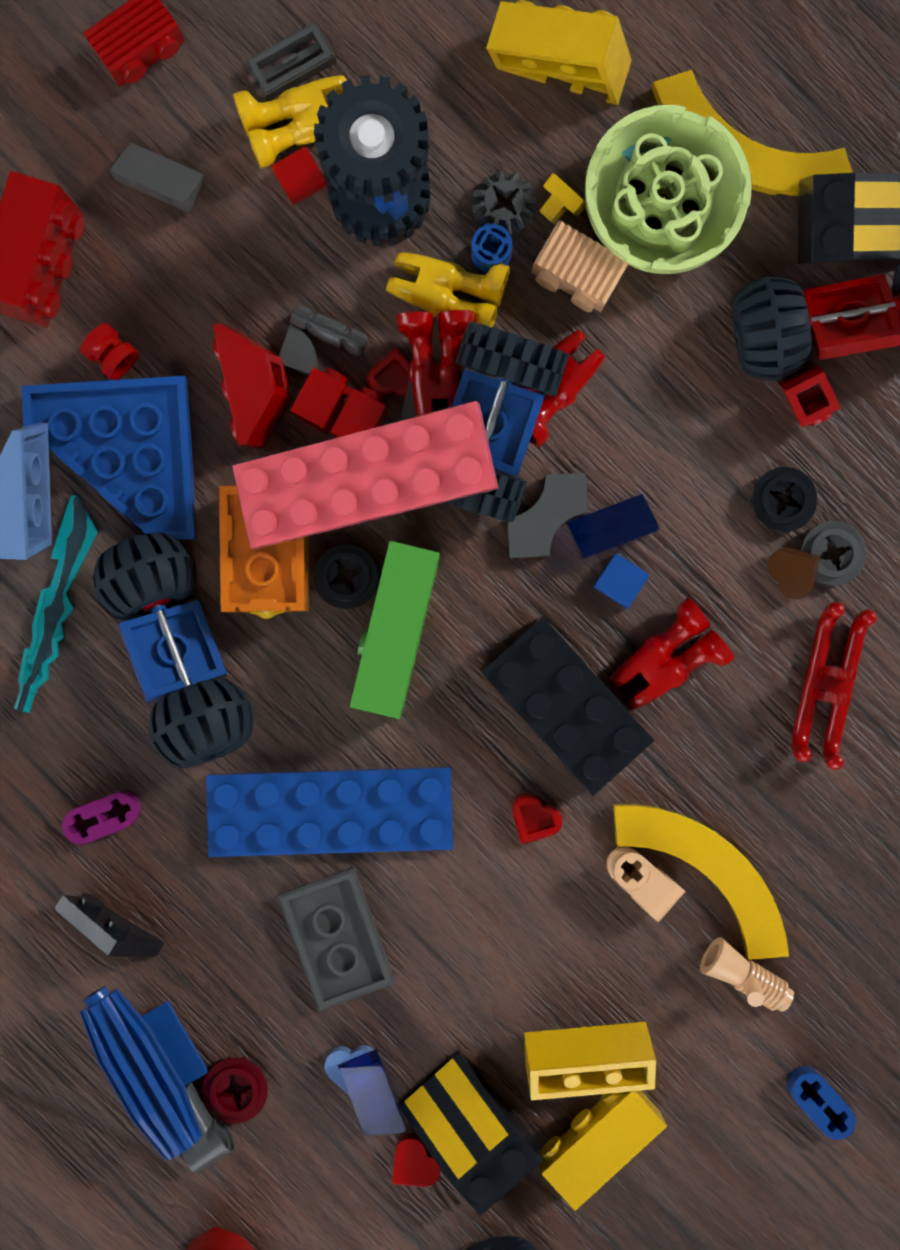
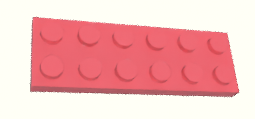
M477 401L232 466L251 549L263 548L499 489L480 403Z

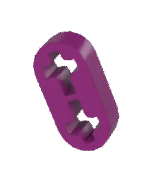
M123 790L79 806L68 812L64 817L62 823L63 834L72 843L81 845L125 829L135 823L140 817L142 810L141 802L135 794ZM116 799L119 800L121 805L128 803L130 806V811L125 814L126 820L121 815L109 819L106 815L107 811L117 806ZM78 814L81 815L83 820L94 816L98 819L99 823L87 829L88 835H86L84 830L77 831L74 824L79 821Z

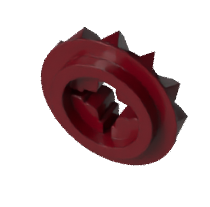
M228 1056L219 1063L214 1064L207 1073L202 1089L204 1103L210 1113L223 1122L232 1124L247 1122L257 1116L266 1103L268 1079L262 1073L260 1065H255L248 1061L246 1056L242 1058H231ZM232 1075L239 1085H249L248 1088L243 1090L240 1103L234 1092L227 1093V1091H224V1089L230 1086Z

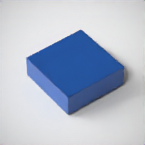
M615 553L593 585V588L623 608L628 609L650 575Z

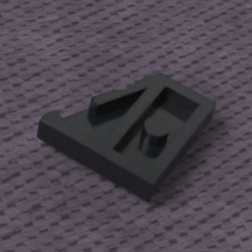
M83 893L81 896L62 895L54 908L108 956L156 957L164 944L161 939L105 907L100 899L91 894Z

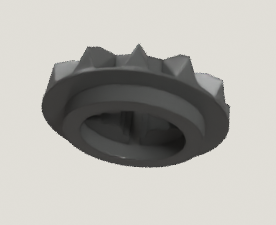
M501 170L488 177L484 176L481 183L474 189L472 198L473 215L480 227L486 224H497L503 226L510 236L522 232L531 223L536 211V196L531 188L530 181L526 182L517 172L503 173ZM496 192L504 198L515 194L511 202L513 213L504 207L494 211V207L497 205Z
M841 521L820 523L807 532L803 543L800 545L801 551L820 556L822 552L827 550L828 542H830L833 548L839 547L841 549L846 547L847 551L841 552V555L836 557L837 564L835 565L829 559H820L815 580L823 585L830 586L848 583L861 572L864 566L866 547L863 538L855 528Z

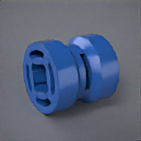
M486 224L474 233L471 242V262L474 268L484 275L493 265H509L512 252V238L503 226Z

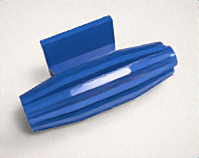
M103 986L83 999L86 1007L79 1012L96 1060L131 1121L164 1160H171L191 1148L202 1137V1132L185 1086L207 1074L209 1069L169 1000L141 1016L118 988L109 992L107 987Z

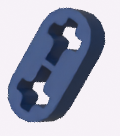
M802 1066L790 1073L787 1080L788 1092L815 1125L830 1139L842 1140L849 1137L855 1129V1115L819 1072L812 1067ZM806 1080L812 1084L819 1094L815 1100L808 1093L803 1092L800 1086L803 1081ZM828 1105L842 1119L838 1125L831 1122L823 1110Z

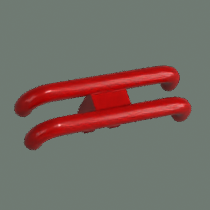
M833 602L827 605L820 616L791 742L792 754L797 761H809L812 757V752L808 748V740L817 700L832 703L823 744V758L825 764L833 770H838L844 765V759L840 755L843 730L865 635L869 626L873 625L877 620L876 613L871 609L858 613L849 630L841 668L825 666L834 626L837 619L843 616L845 612V607L840 602Z

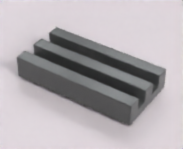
M316 21L245 61L267 102L337 63L336 56ZM314 38L316 39L317 42L313 45L307 47L299 53H293L292 55L283 59V62L261 73V68L269 65L270 63L276 61L284 55L292 52L293 50L299 48L300 46L306 44Z

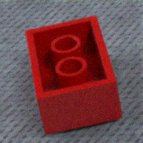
M11 170L0 202V313L48 328L51 318L56 317L60 308L59 291L62 281L69 277L72 269L71 252L74 242L78 241L83 234V213L59 185Z

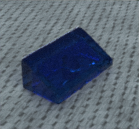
M643 494L567 522L581 560L660 530Z
M377 1049L338 1065L364 1135L396 1134L406 1131Z

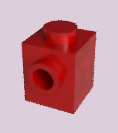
M817 364L778 382L795 419L802 428L807 425L814 426L829 419L832 416L831 413L841 409L825 372Z

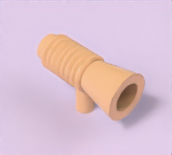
M722 937L716 938L703 955L700 972L734 985L736 990L746 995L749 1005L753 1007L763 1005L771 1011L777 1009L781 1012L787 1010L791 1005L794 991L789 988L788 982L752 960L747 961Z

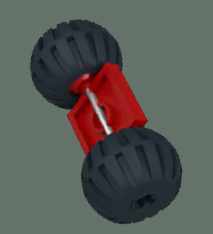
M900 263L897 265L893 275L892 293L885 274L804 290L796 282L783 277H764L747 284L736 293L732 302L734 336L742 370L748 376L760 380L776 381L795 374L810 359L811 335L818 360L900 346Z

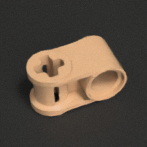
M616 847L607 857L606 867L610 876L657 922H660L686 892L659 867L653 866L631 847ZM625 861L632 864L635 868L630 874L621 868Z

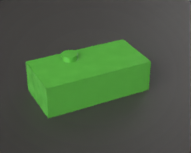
M393 541L389 542L368 632H362L357 654L362 655L350 708L400 719L402 716L440 560L439 552Z

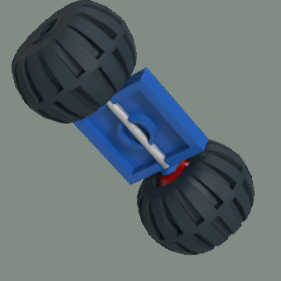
M160 532L137 535L108 548L100 555L95 564L93 574L95 594L105 610L116 619L124 621L119 623L118 629L146 704L159 700L153 706L149 719L150 740L159 756L172 767L183 769L213 761L245 745L253 733L254 717L251 703L242 689L232 681L224 679L227 671L199 600L186 603L195 591L197 580L195 561L190 552L181 541L170 534Z

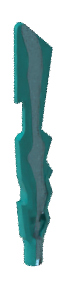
M72 495L69 499L51 555V559L58 560L50 587L42 589L40 592L32 624V642L30 648H24L18 677L20 690L14 709L30 713L38 689L49 680L50 665L59 657V642L66 638L63 622L75 609L67 593L98 534L96 526L77 495Z

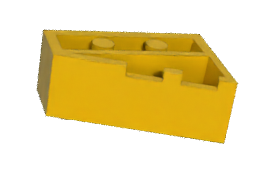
M519 0L516 3L500 1L486 47L498 70L544 84L548 76L572 83L570 87L571 92L582 95L584 87L608 94L606 102L617 106L632 61L618 16H614L604 10H596L593 13L575 11L564 5H557L554 8L536 6L525 0Z

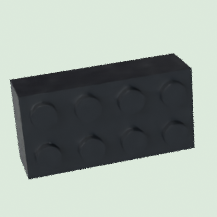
M539 617L480 670L592 796L599 792L655 741L544 617Z

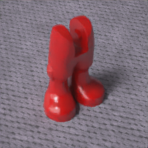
M450 310L437 314V330L441 354L438 365L435 364L432 354L433 313L415 311L397 314L398 330L409 339L413 359L410 363L408 379L412 383L417 417L434 412L432 399H446L445 409L451 408L463 371L466 369V367L455 364L467 324L468 322H475L474 311Z
M581 330L571 333L553 347L569 354V358L556 397L545 394L529 442L537 448H540L549 438L547 424L557 411L575 403L577 394L594 376L606 358L600 349L595 350L590 356L586 357L581 362V365L571 357L587 338Z
M689 597L677 607L675 622L663 634H656L645 639L642 646L623 662L608 679L614 689L632 680L638 673H641L646 679L647 683L636 689L624 701L631 711L652 702L672 688L681 687L688 679L691 671L705 663H712L722 667L735 659L727 644L713 630H709L679 656L673 658L670 656L676 647L710 627L706 616Z

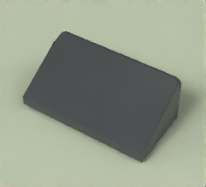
M133 143L128 145L110 170L111 175L117 182L190 213L206 178L200 172Z

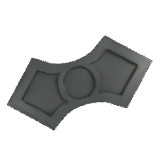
M586 472L544 476L542 493L536 504L523 514L515 516L514 522H507L509 559L549 557L552 539L559 527L571 518L588 514Z

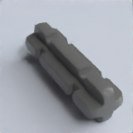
M297 305L293 310L290 323L301 331L306 332V330H309L310 335L338 348L344 346L345 351L356 356H360L365 350L368 342L366 334L356 329L349 331L347 325L320 313L314 315L313 310L302 305Z

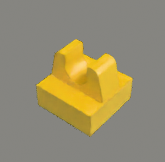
M553 173L543 185L552 195L539 212L551 223L556 224L567 210H570L578 217L586 208L585 201L556 174Z

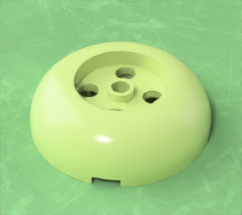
M657 105L635 111L618 121L599 141L586 173L585 205L591 226L597 237L608 250L612 251L615 256L625 261L629 266L649 273H682L710 262L724 251L736 237L750 206L751 174L741 146L728 129L711 116L707 119L699 114L687 111L685 106ZM663 137L672 139L669 146H667V142ZM636 144L629 162L622 152ZM669 165L680 169L682 175L680 176L673 171H666V166ZM637 179L644 183L645 191L642 194L636 195V189L629 184L632 180ZM658 194L667 195L669 200H666L665 197L661 198ZM687 200H692L697 203L699 211L692 210L687 215L683 211L682 204ZM648 217H657L661 221L662 227L658 230L648 227L645 220Z

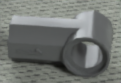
M190 1083L185 1086L201 1129L202 1137L191 1148L184 1151L182 1156L188 1167L194 1173L199 1174L235 1150V1143L229 1128L223 1121L213 1118L195 1087Z

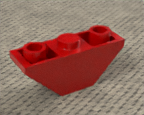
M222 323L214 324L215 339L213 340V350L217 359L221 362L224 376L221 381V387L225 398L229 401L232 414L230 420L231 433L238 442V446L251 449L263 448L291 399L282 358L239 330Z

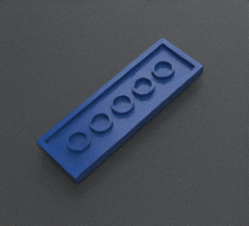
M450 766L206 775L208 857L453 850Z

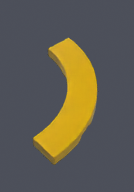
M692 70L654 81L651 89L658 105L685 106V110L699 114L707 119L711 116L728 129L741 146L747 159L751 174V190L774 196L777 194L799 196V180L816 174L853 173L845 147L828 152L795 153L765 146L741 134L725 122L713 109L698 86Z
M613 804L615 840L618 847L649 848L665 852L694 866L718 887L730 904L739 924L745 956L748 960L789 957L785 929L772 894L748 859L731 843L698 821L672 811L646 805Z

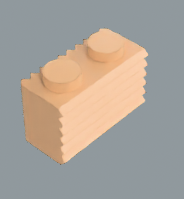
M558 221L537 256L531 273L537 275L535 280L545 289L556 292L559 288L571 295V302L578 308L586 312H592L595 309L601 313L628 264L615 256L606 246H602L599 242L593 241L592 238L586 237L585 234L579 233L578 230L572 229L570 225H565L563 221Z

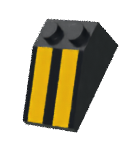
M900 173L816 174L799 180L798 264L900 260Z
M459 1050L398 1104V1108L452 1186L479 1216L486 1212L543 1161L538 1139Z

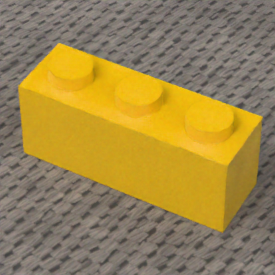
M646 1022L524 1032L525 1065L531 1101L655 1089L656 1057Z
M642 1091L602 1094V1100L591 1110L584 1109L576 1115L571 1122V1128L560 1138L558 1136L551 1138L542 1148L541 1174L574 1211L584 1204L667 1127L660 1110Z

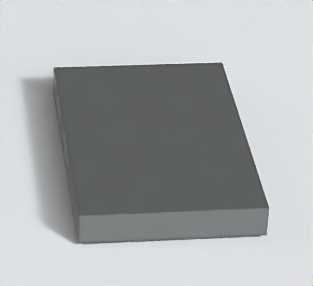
M355 866L278 894L279 904L318 1012L395 984L396 979Z

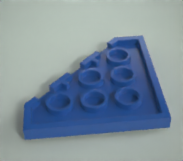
M185 376L21 386L23 427L36 423H48L49 449L74 472L93 486L116 509L135 523L145 534L154 532L167 533L179 541L198 540L188 379Z

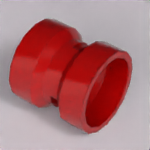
M103 323L93 329L86 336L80 347V352L89 361L97 362L101 365V372L110 380H118L124 376L139 357V352L129 342H122L119 339V333L108 323Z

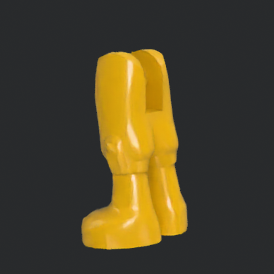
M344 75L321 78L299 87H291L284 91L278 99L268 102H258L248 91H239L232 94L260 169L272 165L280 152L294 144L307 145L316 141L314 123L319 124L317 112L320 105L328 107L326 96L333 89L339 96L343 93L341 83L347 81ZM284 119H293L286 126L274 130H264L268 126Z
M397 253L394 265L398 269L418 277L416 283L391 277L386 284L387 292L409 304L433 313V317H437L438 313L444 311L470 310L474 311L475 323L491 328L494 326L497 306H500L503 299L510 266L503 264L493 265L484 275L466 272L462 266L453 261L445 262L414 253ZM461 291L487 303L465 301L454 296L452 292Z

